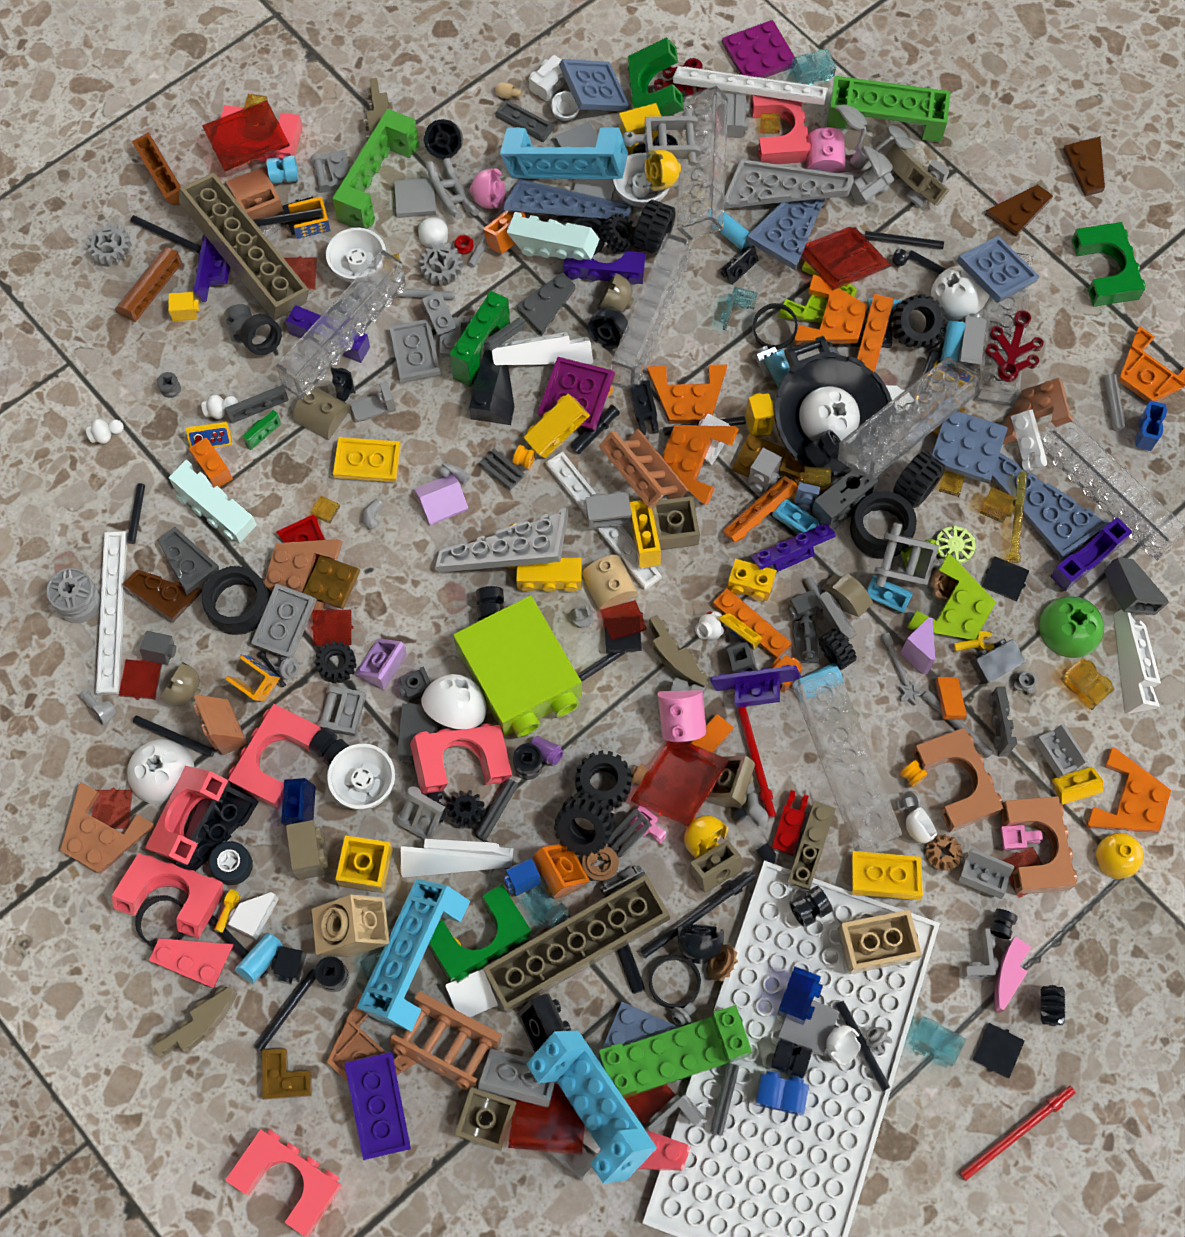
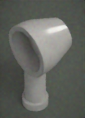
M85 690L80 694V698L87 703L102 725L108 723L116 714V709L110 701L98 703L89 690Z

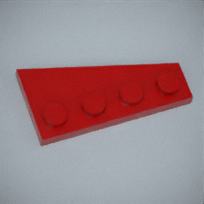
M315 514L276 531L284 543L326 540ZM318 554L316 555V559H315V562H314V566H313L312 572H313L314 567H315V565H316V563H317V561H318V559H319V556H320V555H318Z

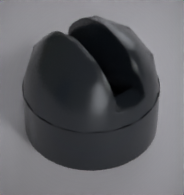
M896 249L892 256V261L896 266H903L907 263L910 255L903 249Z

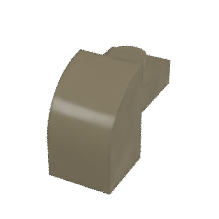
M847 573L843 577L834 574L821 587L823 593L828 592L835 599L839 600L844 612L860 617L873 604L863 585Z

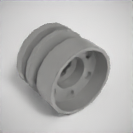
M77 568L63 569L54 574L48 582L46 590L48 600L64 620L70 623L87 622L95 617L100 610L101 593L86 572Z

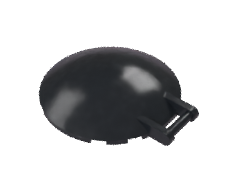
M824 336L817 337L815 341L795 348H786L784 353L791 370L786 374L778 388L774 403V420L778 435L787 451L806 468L827 476H845V472L850 467H856L860 463L866 468L873 465L889 446L893 435V421L895 420L893 401L883 380L876 372H872L866 367L864 362L851 356L846 357L837 355V353H831ZM818 348L819 354L798 360V355ZM821 387H837L849 393L856 401L860 412V422L855 435L844 444L845 452L835 459L831 457V462L819 469L811 462L805 452V446L810 444L812 440L808 438L801 427L799 411L804 398L812 391Z

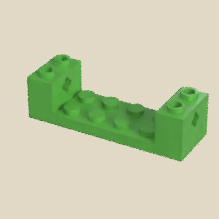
M835 76L830 98L827 127L846 129V120L835 108L839 105H849L859 110L864 117L924 125L922 140L942 142L948 121L951 91Z
M390 109L385 111L332 198L338 222L353 228L365 229L374 224L375 215L371 196L364 191L371 186L372 178L375 173L380 171L381 163L384 158L389 156L390 151L410 158L413 152L418 150L420 142L418 141V129L416 128L415 119Z
M734 1005L713 1012L712 1017L625 1046L619 1043L599 1050V1057L602 1067L623 1098H627L726 1065L727 1063L747 1058L751 1055L752 1049L737 1006Z

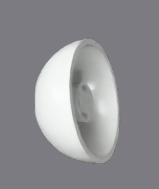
M646 153L629 155L623 179H613L615 189L620 198L629 205L644 208L651 199L660 202L670 189L654 191L650 188L653 185L651 182H647L645 176Z
M350 228L339 232L331 239L326 249V260L332 272L340 279L349 283L358 284L372 280L380 273L386 259V248L382 239L373 231L365 228Z
M960 265L943 271L936 278L931 290V297H934L932 301L938 300L940 303L938 307H943L942 316L946 315L947 321H959L969 316V314H977L989 298V294Z
M829 386L818 388L804 398L799 411V419L804 433L810 440L819 441V436L830 429L840 438L844 445L852 439L858 429L860 412L856 401L849 393L840 388Z
M451 674L437 678L426 688L421 699L424 711L436 722L450 728L470 729L477 727L484 721L486 715V700L482 690L473 680L462 675Z
M166 739L149 741L140 746L132 755L127 768L128 783L134 794L141 800L151 804H167L185 765L194 767L193 759L190 753L177 742Z
M355 744L343 749L335 756L328 770V785L333 796L342 805L356 810H366L381 804L389 796L395 783V769L392 760L382 749L370 744Z

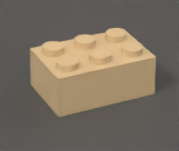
M910 909L841 923L838 928L849 975L918 961L922 956Z

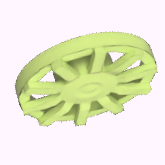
M957 525L942 529L936 538L935 544L939 546L938 555L945 559L946 555L941 550L947 549L949 554L955 555V559L960 564L971 559L976 549L975 538L966 528L964 529ZM949 531H953V533H954V536H953V537L951 536V534L949 533ZM957 531L962 533L959 537L957 536ZM943 534H946V536L949 538V540H948V539H945V538H942L941 536H942ZM964 535L968 537V539L963 540L962 538L964 537ZM939 541L945 542L947 544L944 546H940ZM971 542L972 547L965 545V543ZM963 549L971 550L970 554L968 555ZM962 553L965 558L959 559V554Z

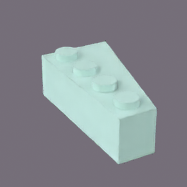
M517 212L514 213L507 230V234L520 248L521 252L529 257L535 255L545 258L558 257L560 259L592 260L599 242L598 236L591 227L566 223V226H563L552 219H549L548 222H543L537 216L530 215V218H524L521 213Z
M185 460L169 477L177 493L176 498L182 504L188 503L192 506L191 509L198 516H205L207 522L215 529L219 527L223 530L222 533L229 540L232 541L234 539L241 543L257 526L251 514L233 499L228 501V496L218 486L213 488L202 472L196 474L189 461Z

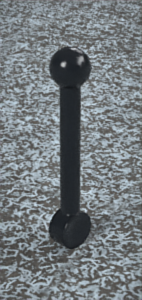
M260 651L258 658L263 659L268 668L280 677L267 659L266 652ZM280 678L278 681L282 687L286 686L284 680Z

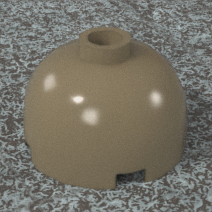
M615 273L605 289L603 300H600L597 309L611 307L621 312L625 308L629 310L634 301V298L631 297L633 290L630 282L623 276Z
M182 662L159 699L172 706H183L190 700L195 702L194 696L199 695L201 692L198 688L200 678L196 670Z

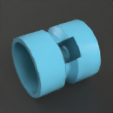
M295 155L284 156L282 160L278 157L267 158L268 174L272 184L282 183L283 180L287 182L299 181Z

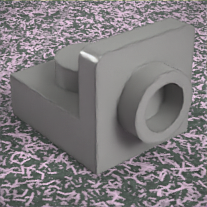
M767 346L756 350L757 354L751 356L753 360H757L763 378L771 375L763 359L777 352L775 347L768 349Z

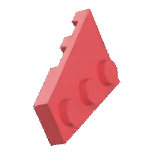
M159 938L149 961L215 988L234 944Z
M645 1129L657 1149L638 1169L683 1171L691 1146Z

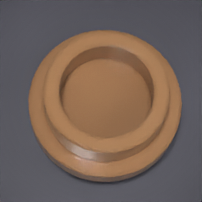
M640 764L639 767L635 765L631 771L632 784L642 785L649 772L644 764Z

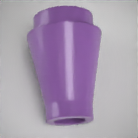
M538 735L531 741V744L539 748L542 758L547 764L556 765L562 759L564 751L560 745L545 740Z

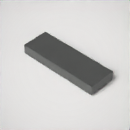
M505 100L495 112L497 118L516 128H525L527 134L542 142L554 130L553 124L508 100Z
M280 385L228 406L225 409L231 423H235L287 402L289 399L284 386Z

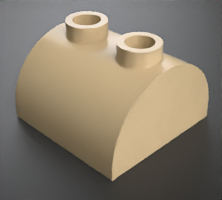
M609 555L600 558L587 566L582 572V578L599 612L639 595L619 555Z

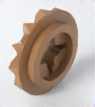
M946 834L936 835L926 847L927 859L936 869L943 871L952 870L961 862L963 856L961 844L955 840V837H950ZM950 846L948 850L950 856L946 855L942 857V859H939L941 856V850H939V848L944 849L945 847Z
M605 846L603 850L600 849L596 854L591 852L590 856L584 855L582 866L587 876L594 881H605L612 878L617 872L619 860L615 851ZM598 855H600L602 861L608 862L604 865L603 872H601L599 866H594V863H597Z
M727 944L723 945L721 952L709 960L708 974L712 979L723 982L725 977L729 978L730 972L735 970L734 965L738 962L736 959L738 952L734 950V947Z

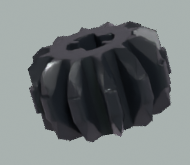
M460 790V797L452 795L451 799L454 803H447V808L450 809L447 815L453 818L452 823L454 825L460 822V828L463 829L465 824L468 823L469 827L473 828L472 821L480 823L481 819L479 816L485 815V810L481 809L485 806L484 801H479V794L472 797L471 790H468L467 795H464L463 791ZM462 807H470V811H462Z
M1049 985L1041 988L1040 1018L1042 1024L1056 1026L1065 1023V990L1063 987Z

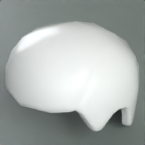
M562 91L552 98L551 110L559 120L569 121L578 115L580 109H578L571 92Z
M431 217L424 219L420 223L418 230L419 241L425 247L433 248V244L440 247L441 243L444 245L448 241V227L442 219Z
M921 807L908 814L906 830L916 842L928 843L935 838L937 831L931 819Z
M847 1025L833 1029L826 1040L828 1055L838 1064L846 1065L857 1056L861 1048V1044L856 1038L859 1034Z

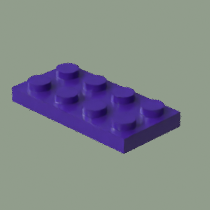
M392 1051L345 1062L363 1160L411 1149Z

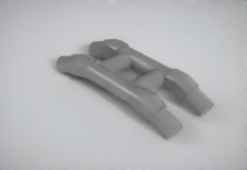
M450 158L442 160L448 180L440 181L433 161L426 163L429 180L434 185L445 205V209L451 216L457 220L461 219L462 213L454 205V203L462 202L463 207L472 215L476 216L479 214V209L474 206L475 204L468 198L460 184ZM454 187L457 195L448 196L444 188Z

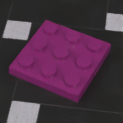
M773 20L722 38V44L740 75L767 78L797 67V59Z
M557 357L537 414L542 417L544 413L552 410L557 405V401L562 396L570 394L590 414L579 427L595 431L615 372L598 366Z

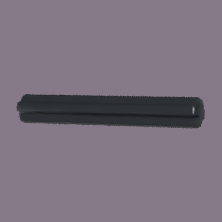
M627 944L617 950L631 991L633 994L642 992L645 986L630 946Z

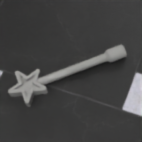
M885 633L881 637L885 646L888 647L904 685L899 686V689L904 693L900 701L910 700L915 706L917 705V697L923 695L924 691L916 689L915 681H912L911 684L909 683L893 647L894 642L890 633Z

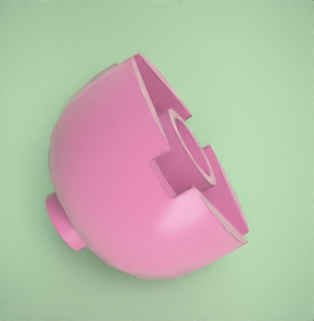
M498 169L482 170L474 177L470 186L471 196L483 208L500 209V203L503 204L505 201V183L500 181L499 176H502Z

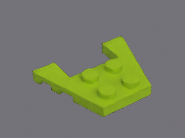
M809 253L802 271L817 275L851 296H856L858 289L839 274H834L829 270V266L824 262H819L813 253ZM811 295L806 306L788 299L785 300L783 305L788 306L794 312L797 320L822 323L828 298ZM780 310L779 318L794 320L787 311Z
M947 553L938 570L958 580L937 620L933 619V632L975 640L994 608L996 601L951 554ZM916 610L907 628L916 630L931 617Z

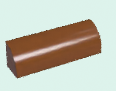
M148 132L133 140V145L166 201L172 205H180L179 194L181 186L150 133Z
M163 248L117 305L115 311L136 323L181 266L182 261L179 253L170 248Z

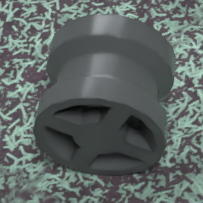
M165 372L158 377L157 385L163 396L173 398L180 393L181 386L175 374Z

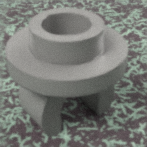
M589 606L577 607L572 613V621L578 627H587L593 621V612Z
M282 656L280 658L282 660L280 667L275 666L274 669L283 678L291 679L298 671V661L292 657Z
M907 791L904 793L902 800L896 801L898 810L905 809L911 813L921 807V800L916 792Z
M691 1003L684 1009L674 1007L672 1009V1020L679 1027L691 1024L690 1016L697 1009Z
M874 1027L867 1033L866 1044L880 1053H885V1050L881 1047L883 1041L890 1044L893 1042L887 1036V1031L883 1027Z

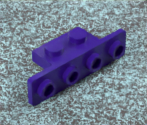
M203 234L193 290L202 302H206L209 286L228 284L230 266Z
M828 524L818 525L807 532L800 533L791 539L752 555L751 559L759 569L773 565L774 569L779 572L815 556L814 546L836 537V533Z
M784 665L779 668H762L761 670L750 672L741 671L735 674H719L718 676L711 677L710 682L716 691L735 689V705L739 708L780 702V683L801 680V675L795 665Z

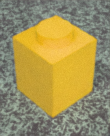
M193 292L169 293V313L173 322L197 320V312H200L199 299L196 300Z

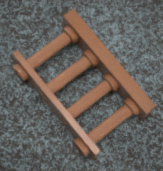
M636 429L627 441H623L616 431H611L599 445L648 508H654L664 495H667L669 499L682 498L689 491L639 429Z
M418 991L414 998V1005L422 1010L412 1032L405 1030L401 1038L393 1034L390 1038V1047L396 1054L400 1056L406 1055L453 1080L461 1089L470 1090V1087L476 1088L477 1078L473 1077V1074L487 1049L497 1050L502 1034ZM430 1016L436 1019L437 1024L423 1048L420 1049L409 1042L424 1017ZM445 1027H451L457 1031L458 1035L444 1059L441 1060L430 1053ZM466 1038H472L478 1042L479 1046L465 1070L462 1071L451 1064Z

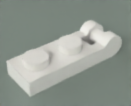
M1027 410L1011 416L1023 459V469L1029 472L1034 470V467L1041 468L1046 466L1047 459L1033 410ZM1032 453H1035V459H1032Z

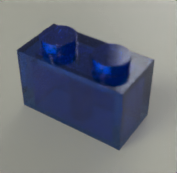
M308 779L284 780L281 823L284 826L314 820L316 786Z
M794 966L776 1015L804 1025L806 1019L811 1021L815 1007L811 1006L814 997L819 998L823 985L819 983L821 976Z

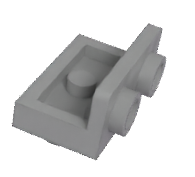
M1065 724L1059 725L1053 731L1041 735L1034 740L1057 778L1076 771L1088 762V759Z
M971 849L963 863L959 882L1002 899L1014 866Z

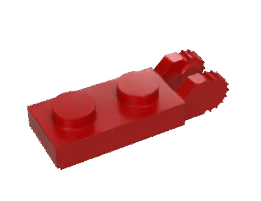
M790 790L786 806L783 808L772 845L773 850L791 856L795 853L809 795L804 794L800 802V809L791 808L796 796V791Z

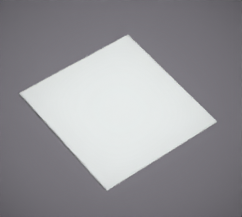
M484 969L469 974V977L458 984L456 980L446 984L455 1010L468 1017L498 1006Z

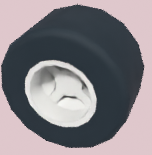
M226 841L217 845L212 850L209 857V868L214 877L223 882V884L237 885L244 882L250 876L253 869V860L248 850L242 844L235 841Z

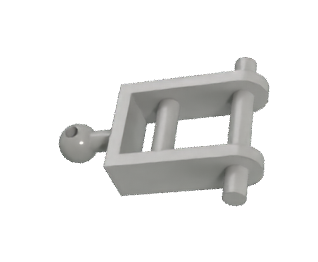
M685 109L684 116L645 117L644 134L635 135V133L627 131L622 136L626 146H633L635 143H645L646 159H649V151L663 149L673 153L677 159H688V164L694 166L696 165V157L701 154L700 147L695 145L693 130L698 126V119L692 116L691 109ZM653 130H658L659 146H653ZM666 130H686L687 145L667 146Z
M894 522L891 533L885 532L884 538L889 539L882 565L874 569V572L879 574L876 585L884 587L887 576L928 585L932 569L940 568L944 560L939 559L935 561L939 546L927 541L901 536L902 524ZM897 542L913 545L905 573L890 570Z

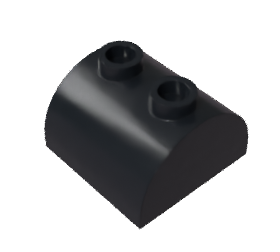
M543 994L531 999L517 1013L535 1053L553 1032L571 1031L570 1024L566 1020L562 1021L559 1015L561 1012L559 1001L557 999L552 1000L550 994Z

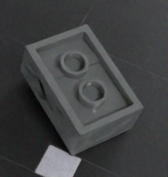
M862 463L856 467H850L842 479L834 480L830 484L829 489L814 501L810 515L820 521L819 525L828 524L834 530L853 515L855 508L864 497L875 492L879 480Z

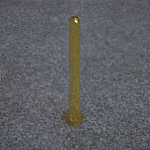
M1020 471L1018 475L1010 554L1006 555V561L1012 563H1020L1022 558L1019 555L1027 481L1026 471Z

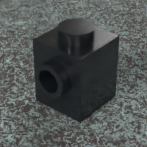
M280 946L278 956H274L271 964V970H274L273 974L278 978V981L285 984H292V981L299 982L306 954L302 950Z

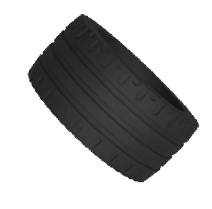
M877 491L864 497L855 508L851 519L850 530L854 544L863 553L876 559L884 558L889 540L877 539L869 534L863 524V518L866 514L878 510L890 512L903 525L904 530L901 536L913 538L916 531L917 520L913 506L901 495L890 491ZM897 542L893 557L901 554L900 551L908 547L909 544Z
M230 566L218 570L208 578L202 591L203 609L210 622L222 632L232 635H243L257 629L270 599L268 590L259 575L243 566ZM244 584L255 589L257 599L248 612L235 617H227L218 613L216 602L219 595L226 588Z

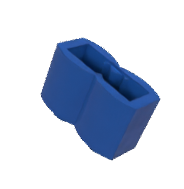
M1150 401L1139 418V431L1135 437L1137 448L1151 451L1163 434L1162 422L1167 414L1166 404Z
M532 858L505 870L507 875L503 876L509 893H514L515 896L541 884L539 872Z
M766 1071V1075H760L754 1105L794 1115H804L809 1085L804 1084V1079L790 1077L789 1080L780 1078L781 1074L772 1071Z

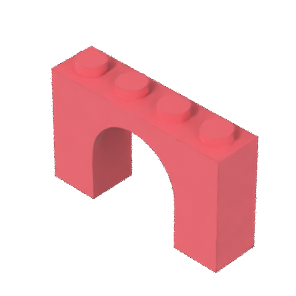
M751 94L752 118L780 117L786 120L792 127V130L786 135L759 138V162L770 164L806 162L811 146L810 142L806 140L808 128L804 126L805 111L801 110L803 102Z
M224 105L214 139L217 155L236 157L243 160H259L260 162H267V158L278 157L282 160L284 156L296 155L303 128L300 115L281 113L275 133L267 140L252 142L242 137L246 123L243 107Z
M273 704L271 709H267L264 713L263 722L260 727L253 731L252 740L248 747H244L241 751L238 764L231 768L228 774V781L242 792L279 809L290 790L285 783L260 770L259 761L263 750L271 743L280 740L293 742L309 750L312 739L321 731V728Z
M487 723L478 728L454 731L442 729L437 733L431 734L424 731L417 733L410 743L421 794L441 792L445 789L448 781L443 764V752L454 746L465 747L478 757L485 785L504 783L512 776L501 725Z
M185 765L145 849L162 857L188 865L198 843L184 837V826L187 817L194 806L201 800L211 799L219 801L228 780L211 771Z
M138 853L112 894L113 909L135 916L145 898L155 889L168 886L179 888L187 894L188 899L176 918L177 931L199 939L223 897V882L214 877L209 878L200 875L193 870L177 867L173 863H165L152 856Z
M260 1129L225 1181L245 1195H250L269 1168L279 1163L295 1165L302 1174L304 1190L301 1199L285 1223L304 1237H309L341 1189L342 1185L338 1183L340 1178L329 1170L326 1173L319 1170L320 1164L308 1156L305 1160L298 1154L301 1150L291 1143L285 1146L279 1142L281 1136L271 1129L267 1132Z

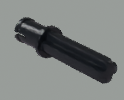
M610 405L600 416L596 430L587 429L571 445L573 452L580 454L604 429L609 428V424L620 414V411L614 405Z

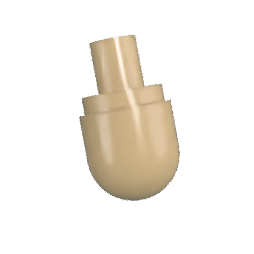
M501 82L495 88V92L500 98L512 99L513 97L521 98L522 90L515 89V86L510 83Z

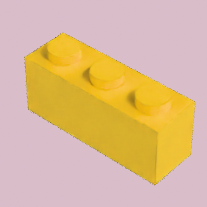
M567 394L557 401V405L552 410L544 413L542 419L536 425L528 429L524 438L540 456L546 459L590 414L573 396Z
M643 500L630 502L631 528L639 568L660 566L661 549L653 510L648 508Z
M561 558L560 562L518 565L517 589L525 592H531L534 589L546 592H553L555 590L575 592L582 590V558Z

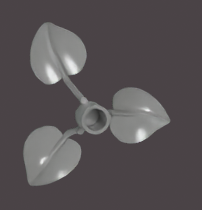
M836 106L835 109L841 113L842 117L851 127L862 131L858 144L854 148L857 152L850 159L851 164L855 168L861 170L870 162L877 178H880L890 173L893 167L887 157L877 151L891 140H894L902 149L909 150L914 147V143L909 139L908 135L896 125H890L887 128L891 136L875 149L868 146L860 147L866 132L867 120L859 110L852 106Z

